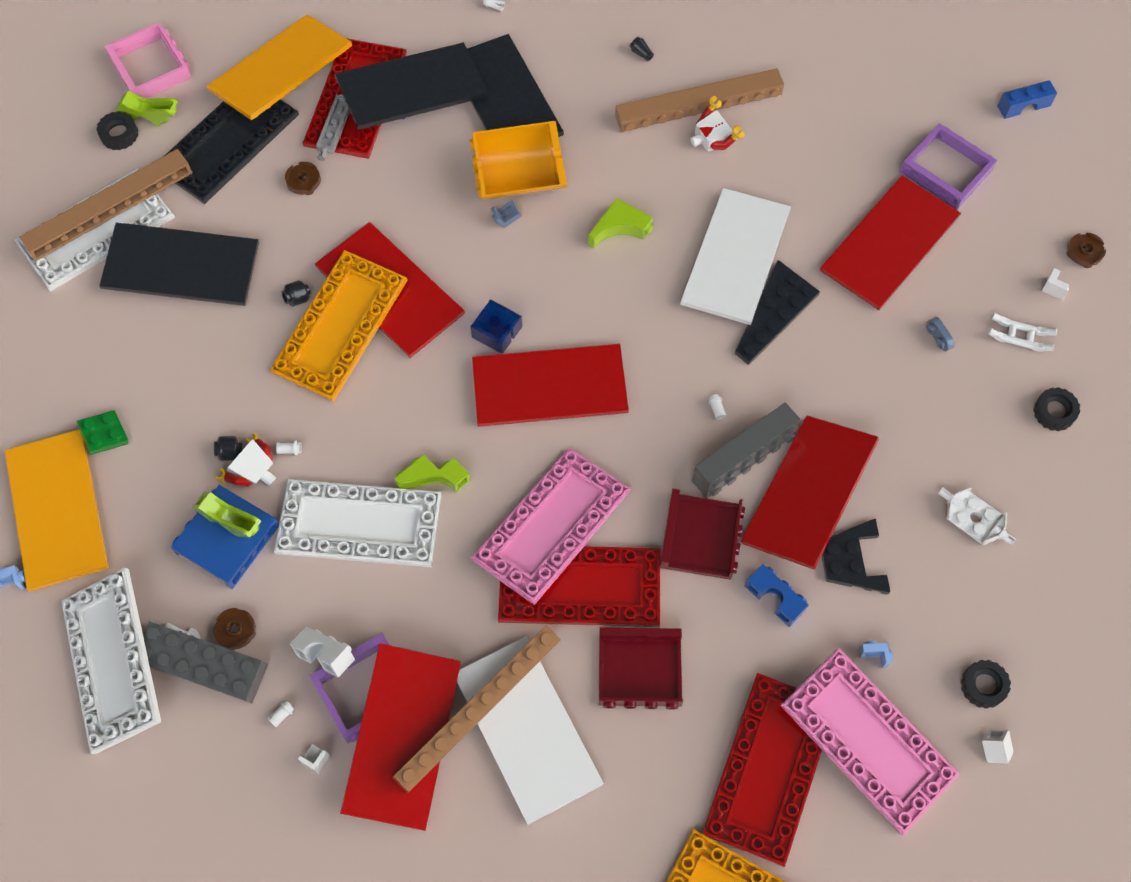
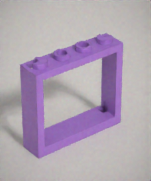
M939 123L903 161L900 173L958 210L993 171L997 160ZM935 138L983 168L962 192H959L914 162Z
M383 633L353 649L351 653L355 660L347 669L378 652L380 643L389 645ZM323 668L309 675L346 742L356 741L361 722L347 730L322 684L335 676L324 671Z

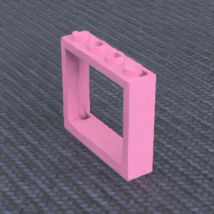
M160 22L104 46L128 90L143 98H148L191 78L189 73L191 68L187 60L183 61L184 56L181 50H176L177 45L174 39L169 38L170 33L168 29H164ZM162 38L179 68L136 87L119 57Z

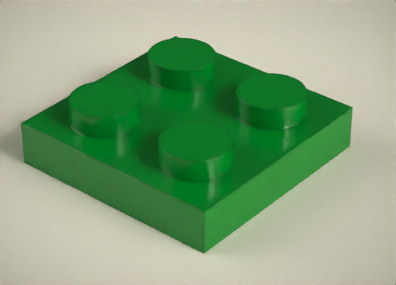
M115 410L77 420V427L90 455L128 444V438Z

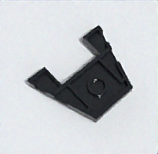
M876 519L869 520L830 538L822 554L826 582L848 587H860L867 591L874 590L885 595L891 592L887 575L866 576L859 540L878 538L879 532Z

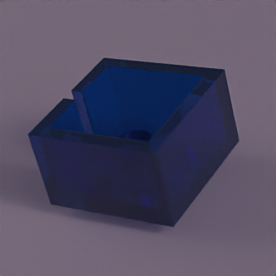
M490 299L470 326L471 336L475 340L503 354L511 344V338L514 339L521 330L522 316Z

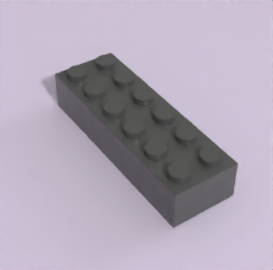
M786 402L696 465L692 478L693 484L706 499L711 495L716 496L726 484L729 486L737 479L736 477L741 473L743 475L748 473L752 468L751 466L755 463L760 464L769 453L777 452L784 442H791L796 437L795 433L799 428L800 418Z
M150 621L143 634L150 668L253 703L267 669V663Z

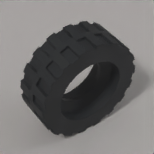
M117 111L106 114L100 119V122L97 124L98 127H96L97 134L103 145L112 150L126 149L133 145L138 137V128L133 118L125 112ZM123 125L126 127V131L119 136H111L109 134V131L116 126Z
M1060 387L1045 390L1039 396L1033 408L1034 416L1038 420L1037 422L1051 431L1066 430L1076 421L1080 414V403H1078L1077 397L1072 392L1070 393L1068 390L1061 389ZM1052 401L1060 402L1065 406L1066 414L1063 417L1051 415L1047 408L1048 404Z
M991 660L974 662L963 673L960 683L962 684L961 690L965 698L971 704H975L976 707H984V709L999 705L1008 697V693L1011 690L1009 674L1006 673L1003 666L1001 667L997 662H992ZM987 674L994 679L996 688L993 693L984 694L977 689L975 682L979 675Z

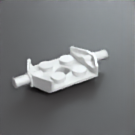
M942 487L938 494L948 500L946 502L948 504L946 516L948 521L982 545L997 539H1003L1012 546L1016 538L1006 531V512L1004 515L971 493V487L956 494H951ZM970 515L978 516L980 522H973L970 519Z

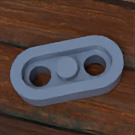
M938 317L928 320L927 331L930 335H933L938 348L943 351L953 349L954 340Z

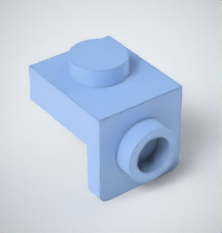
M15 565L0 568V587L15 582V585L21 590L26 589L23 570L20 571Z
M867 641L859 649L860 658L880 657L882 668H887L890 662H892V651L888 649V643Z

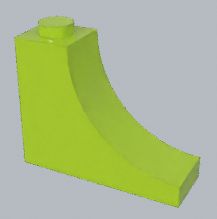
M616 198L588 235V246L594 249L603 240L617 235H630L643 240L653 230V217Z

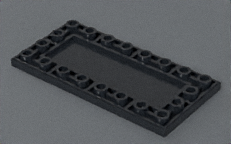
M509 34L467 48L488 91V97L470 101L485 130L556 121L558 137L564 135L562 127Z
M464 42L335 73L336 81L358 130L488 97V91Z
M280 99L269 109L258 115L257 118L250 120L223 101L165 154L167 155L178 149L192 171V174L175 184L203 204H206L299 115V112Z
M116 222L99 286L101 289L246 306L259 240Z

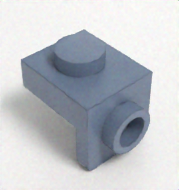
M513 200L499 209L494 206L491 208L493 212L492 218L495 223H500L504 227H507L522 216Z

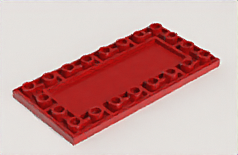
M348 39L351 41L352 46L334 59L303 140V146L316 149L336 95H342L335 78V73L405 57L407 54L406 49ZM349 113L335 153L369 159L381 124L358 130L351 113Z
M902 175L820 267V271L877 310H880L960 217L961 212Z
M368 222L315 263V267L327 278L343 251L346 250L407 277L408 281L379 329L409 358L413 357L465 314V310L371 222Z
M620 344L472 357L478 427L629 413Z
M807 415L745 531L741 543L815 570L879 441V437Z
M584 546L535 605L500 581L498 623L660 627V548Z
M382 643L379 644L340 814L426 831L440 761L408 793L392 777L449 721L461 661Z
M757 673L702 834L785 867L822 749L780 706L797 688Z

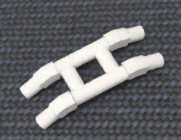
M995 312L991 314L990 319L996 321L1001 326L1009 327L1008 335L993 328L988 329L987 334L994 337L997 341L1026 347L1037 352L1054 351V344L1033 341L1034 335L1057 336V329L1036 327L1000 316ZM1016 329L1027 331L1026 340L1015 337Z

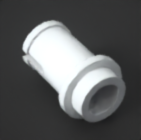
M484 0L483 5L486 8L491 7L502 12L504 9L502 6H505V1Z
M719 394L710 396L708 404L711 405L715 420L726 417L727 414L721 402L723 400Z
M297 440L285 443L278 442L276 445L277 454L294 453V455H298V453H302V443Z
M287 700L284 703L281 702V706L268 717L269 721L276 728L289 714L292 715L295 710Z

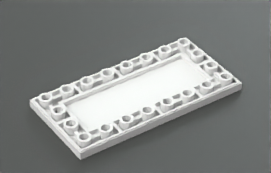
M138 168L135 169L134 171H132V172L128 173L127 175L121 177L120 179H118V180H116L115 182L109 184L108 186L104 187L103 189L97 191L96 193L92 194L91 196H93V195H95V194L101 192V191L104 190L105 188L110 187L111 185H113V184L119 182L121 179L128 177L129 175L135 173V172H136L137 170H139V169H138ZM158 193L36 262L19 237L14 241L51 292L107 258L116 222L160 227L175 218V216Z
M723 188L680 305L751 325L791 206Z
M288 479L274 553L432 567L442 492Z
M122 568L61 600L90 754L104 751L161 723L130 572L128 568Z
M527 636L459 670L457 683L467 703L529 642ZM541 662L477 723L527 825L604 785Z

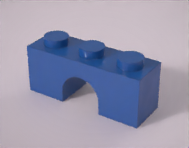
M1050 80L1003 93L997 107L1004 119L1020 115L1022 110L1030 104L1033 105L1035 110L1050 107L1057 95V91Z
M764 564L746 581L745 587L759 600L767 593L776 594L780 598L781 604L777 607L775 615L789 627L793 625L809 606L807 600L801 594H796L788 582L779 579L776 576V572Z

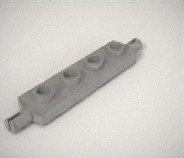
M343 94L336 95L317 142L316 149L320 151L317 158L320 161L321 159L322 161L325 160L327 153L334 154L349 116L350 110Z

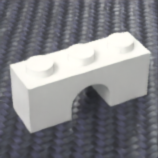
M307 626L290 643L297 657L310 664L317 658L324 671L338 678L355 660L351 653L352 649L345 642L340 643L330 635L327 637L318 629L313 630Z

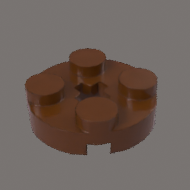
M299 162V165L290 166L285 173V180L289 191L300 195H312L321 182L317 167L310 162ZM303 176H306V179H305V180H300V179H299V178H303Z
M1078 233L1070 240L1066 253L1075 263L1082 265L1084 268H1091L1101 262L1106 254V249L1104 250L1103 240L1093 233L1080 235ZM1088 247L1089 252H1086L1084 249Z
M230 608L222 612L216 619L217 622L213 629L216 640L230 650L246 646L256 636V624L249 612L237 608ZM233 624H235L236 626L240 625V628L236 633H230Z

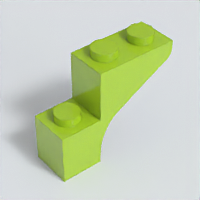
M128 90L121 97L116 110L127 113L133 120L137 117H144L159 127L163 122L166 123L170 117L175 115L177 111L175 107L178 101L173 98L147 99Z
M423 454L420 458H415L408 468L398 472L394 480L396 486L403 489L442 483L458 492L470 481V475L455 458L445 461L440 469H438Z
M203 492L192 507L210 522L219 523L235 536L250 538L259 530L260 519L227 504L211 492Z

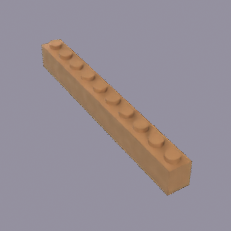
M778 68L616 105L615 117L621 132L631 131L641 127L701 114L707 106L710 107L709 101L712 96L717 97L714 104L718 100L722 103L721 107L715 108L714 111L770 97H777L782 95L784 82Z
M176 149L26 232L19 238L36 262L192 174L190 166L180 151Z
M547 625L542 628L392 778L408 793L561 639Z

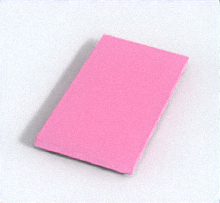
M569 447L473 554L471 560L535 605L631 492V488Z
M837 648L780 705L901 835H904L959 775L950 763L840 648Z

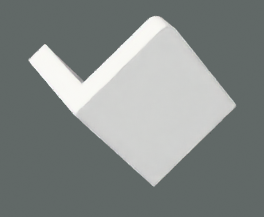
M1054 268L1042 292L1063 300L1069 290V284L1057 279L1061 271Z
M987 729L982 739L987 762L1008 764L1013 755L1009 730Z
M312 744L305 756H299L298 760L301 764L319 775L331 756L325 750H321Z

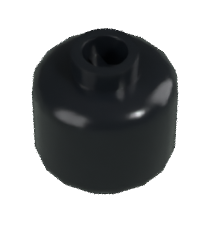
M300 280L286 284L281 292L282 298L286 304L292 307L306 303L309 299L308 295H310L309 286Z
M219 436L217 441H214V456H217L220 461H234L238 454L242 452V442H238L236 436Z

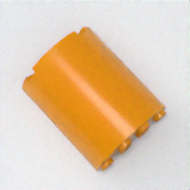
M556 121L472 132L473 139H470L469 142L471 150H474L475 155H472L478 198L487 200L567 188Z

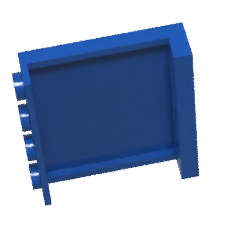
M219 484L211 493L227 504L260 519L261 522L258 525L259 530L257 533L250 536V538L235 536L219 523L210 522L197 512L194 518L187 522L180 536L174 539L170 548L176 555L180 554L233 589L279 528V523L275 517Z

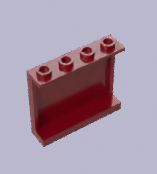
M672 488L660 568L731 580L733 573L736 574L738 562H735V555H739L740 543H737L738 536L741 537L743 525H739L740 518L743 519L745 514V507H742L743 500L740 499L737 504L681 495L680 489Z
M600 627L599 705H603V708L613 709L616 706H624L625 709L637 708L636 706H645V709H657V706H666V709L676 710L678 707H682V629Z

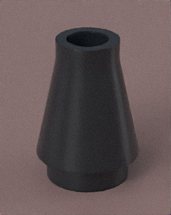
M636 37L631 42L630 48L632 52L644 58L647 62L653 58L654 53L643 38Z

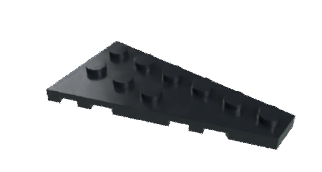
M778 260L760 297L752 323L747 325L735 355L750 365L819 296L820 291Z

